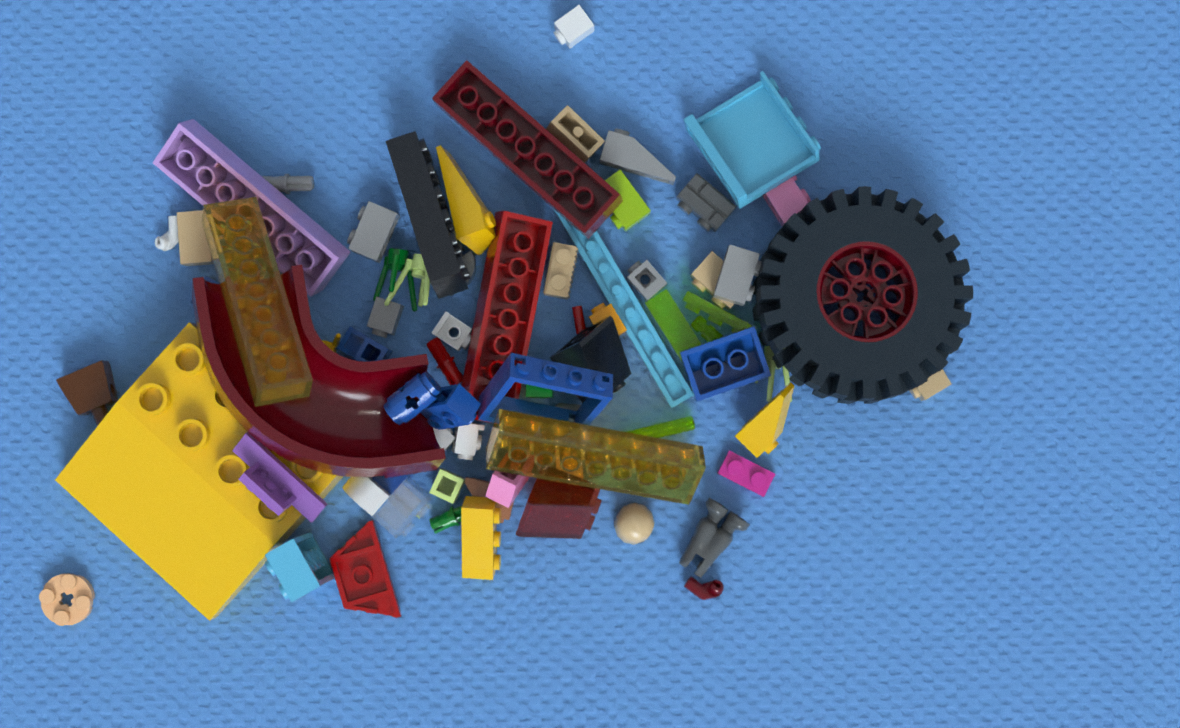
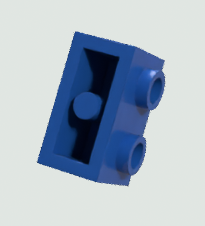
M460 384L440 387L442 392L438 395V399L420 412L428 419L427 422L430 426L442 430L471 424L475 420L476 412L481 404Z

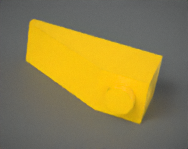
M791 382L745 423L735 435L756 458L764 451L769 454L779 444L776 439L783 432L794 390V385Z

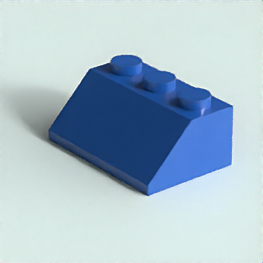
M755 326L680 352L689 386L697 402L771 376Z

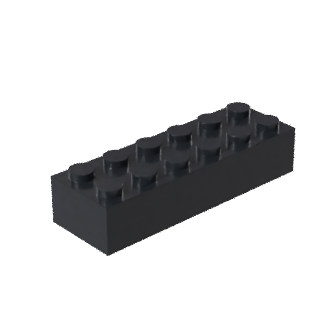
M416 131L387 140L388 151L434 291L440 299L469 289L466 280L471 278L464 263L463 253L454 233V225L447 211V203L441 192V185L424 138L419 140Z

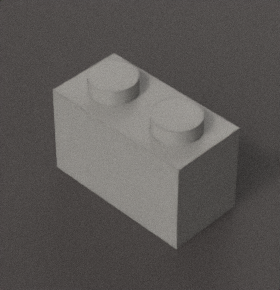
M368 201L367 206L363 205L359 211L357 220H360L357 229H353L348 237L347 243L350 244L348 249L380 263L400 215Z
M729 245L713 297L743 306L746 301L750 302L755 288L751 286L753 275L758 277L762 261L758 260L760 254Z

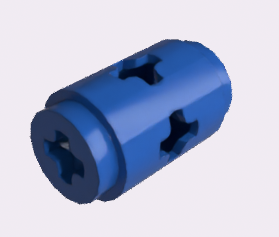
M425 371L422 374L418 373L403 387L390 395L383 406L390 418L396 424L401 425L403 422L408 423L423 409H426L435 402L442 390L437 381Z

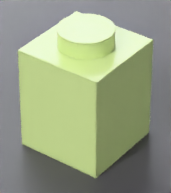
M442 468L439 470L429 493L454 504L464 485L465 478Z

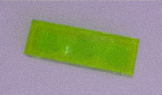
M667 289L645 302L681 361V351L701 345L700 340Z
M689 291L686 292L682 300L686 302V309L696 314H699L701 310L709 315L707 320L720 327L725 323L732 327L731 333L753 326Z

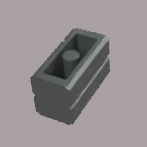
M698 173L695 174L676 197V200L679 201L677 206L687 215L692 212L698 217L697 223L707 232L710 229L716 232L737 207Z

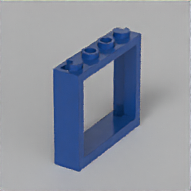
M510 353L479 396V403L481 405L478 409V420L578 439L612 400L613 374ZM515 360L522 361V364L517 363L515 366L514 362ZM517 382L588 398L577 411L506 397L505 395L512 385Z

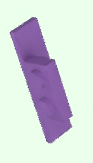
M248 432L244 434L232 450L250 467L238 480L278 516L292 505L312 523L328 505Z

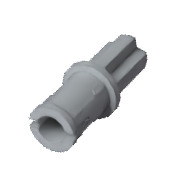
M289 174L275 177L262 176L278 191L285 192L286 194H290L291 191H311L314 189V179L312 176H290Z

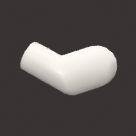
M168 216L169 231L155 239L156 248L162 251H169L179 243L177 216Z

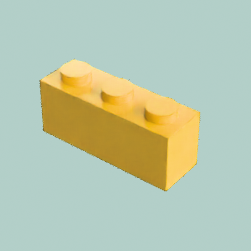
M465 496L461 507L462 578L493 580L496 570L501 568V555L497 554V547L501 545V531H497V524L501 522V508H497V502L487 497Z

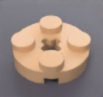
M63 573L51 578L39 594L44 614L49 620L59 626L74 625L86 619L93 609V599H95L94 589L90 582L83 576ZM64 593L66 595H73L74 598L71 599V606L63 604L62 595Z

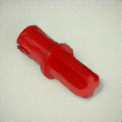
M438 337L429 341L427 347L438 364L436 368H440L448 383L455 385L462 382L463 375L453 360L455 359L454 356L450 357Z

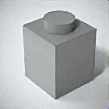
M376 296L367 327L373 329L372 334L387 338L388 334L395 335L404 306L392 301L388 306H385L384 302L386 299Z

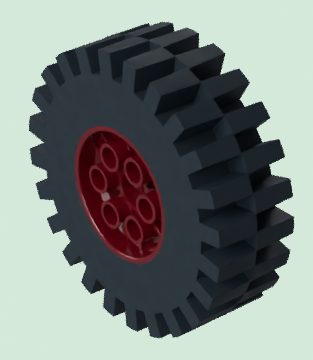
M866 186L858 187L851 194H845L844 189L836 190L823 200L819 201L816 198L810 201L800 212L794 213L769 243L766 252L760 259L762 263L758 277L753 282L755 287L753 294L756 295L757 301L752 309L754 321H760L762 331L758 335L763 346L769 344L775 354L772 360L775 362L776 367L779 369L784 366L792 374L789 380L797 386L806 384L813 389V395L820 398L832 396L838 398V403L851 404L856 401H864V404L875 403L883 399L896 397L924 384L931 375L941 371L947 365L948 361L946 358L948 355L957 351L963 339L959 337V332L969 325L972 314L964 310L965 303L973 299V285H964L962 278L970 271L967 259L957 261L953 252L961 245L957 237L953 234L945 239L938 230L944 221L936 213L929 218H925L920 214L919 211L923 204L918 200L911 198L903 204L896 201L898 192L885 189L879 195L871 194V187ZM864 258L871 260L869 269H866ZM851 263L856 264L860 270L859 275H852L848 270V265ZM833 266L844 278H836L827 272ZM875 267H881L885 270V279H880L875 275ZM893 279L896 285L887 286L886 282ZM866 283L871 285L874 289H870L868 286H866ZM834 284L842 286L844 296L839 297L834 294L832 289ZM886 291H891L896 295V303H889L886 300ZM860 292H863V293H864V296H863V299H864V300H862L861 302H858V301L856 300L857 297H858L857 294L860 293ZM838 303L839 309L827 315L823 306ZM845 308L851 309L854 312V321H848L844 318L843 311ZM885 309L896 314L894 321L888 317ZM871 312H876L880 315V324L877 325L871 322ZM863 321L864 337L854 336L858 322Z

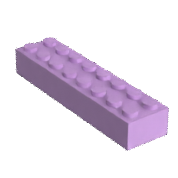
M194 119L178 123L153 161L155 166L279 271L285 273L291 266L302 265L306 291L310 297L326 287L351 253V251Z

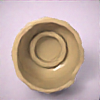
M631 503L620 509L614 521V528L617 536L624 543L635 545L648 539L653 531L655 522L652 512L645 505Z

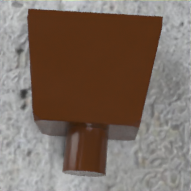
M98 361L56 379L75 412L81 416L92 413L97 426L108 414L107 406L118 401L109 361Z

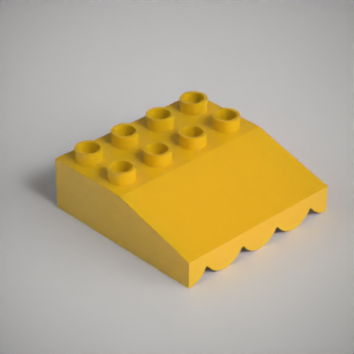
M190 322L115 403L55 479L56 482L209 621L216 618L262 568L267 560L265 554L281 546L306 519L292 505L278 516L238 480L250 467L232 450L247 431L234 419L216 392L204 363L196 324ZM269 450L322 499L344 477L302 467Z

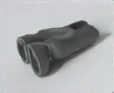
M710 497L706 501L708 515L701 518L698 522L694 534L679 561V564L686 568L693 560L695 554L701 556L703 559L699 562L694 572L700 578L707 572L718 556L731 544L733 532L736 530L745 531L750 526L748 522L730 511L722 526L717 528V524L726 515L728 509Z

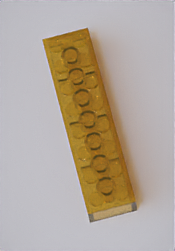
M257 197L203 205L202 225L255 407L309 397L313 380Z
M503 409L498 410L486 445V469L688 505L706 469L703 446Z

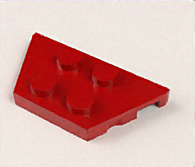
M374 520L368 521L364 527L329 558L344 609L360 610L398 618L402 614Z

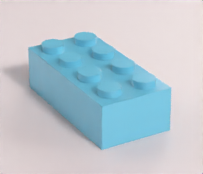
M311 532L295 537L265 554L267 569L272 575L276 574L281 583L278 585L280 592L285 599L289 598L291 602L335 578L330 564Z

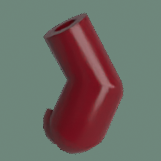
M692 576L684 584L686 589L702 600L718 597L724 589V585L720 580L701 584Z

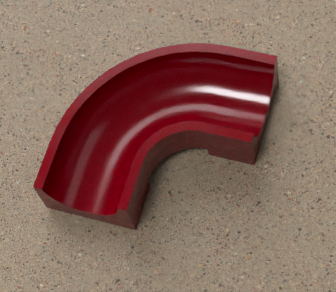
M302 265L291 266L288 271L276 277L245 284H215L206 281L204 277L192 278V301L199 346L201 347L204 363L211 382L221 401L234 419L263 446L282 458L302 467L344 477L384 476V478L434 471L446 459L444 448L439 446L433 427L428 424V419L421 413L408 423L403 422L401 425H398L390 418L383 406L390 395L403 387L415 375L427 372L429 365L427 354L364 362L345 358L332 351L320 339L313 326Z

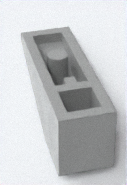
M615 129L614 132L608 130L600 157V164L674 185L676 176L635 138L630 137L629 132L621 129Z

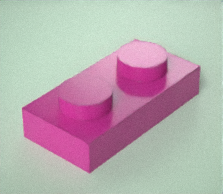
M730 450L717 474L762 497L765 496L775 476V473Z

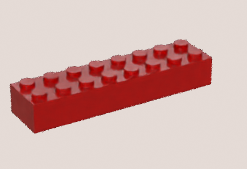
M504 210L495 212L496 226H494L496 237L488 246L461 385L478 402L480 394L510 353L525 356L528 354L553 224L552 221ZM515 360L514 365L516 366L517 363L522 364V361ZM515 382L505 396L519 399L522 383ZM477 410V412H476L477 416H476L475 420H478V410Z

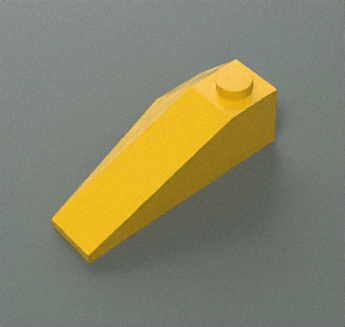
M441 145L437 146L436 150L456 238L477 255L483 254L496 237L494 226H496L495 218L492 212L488 211L453 156Z

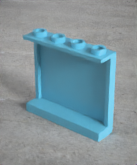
M763 71L760 72L761 80L713 110L698 119H695L693 114L683 119L686 131L739 209L820 161L819 150L821 147L814 136L809 137L805 131L807 127L800 116L795 117L792 113L793 107L787 97L782 98L777 92L779 88L772 77L768 79Z

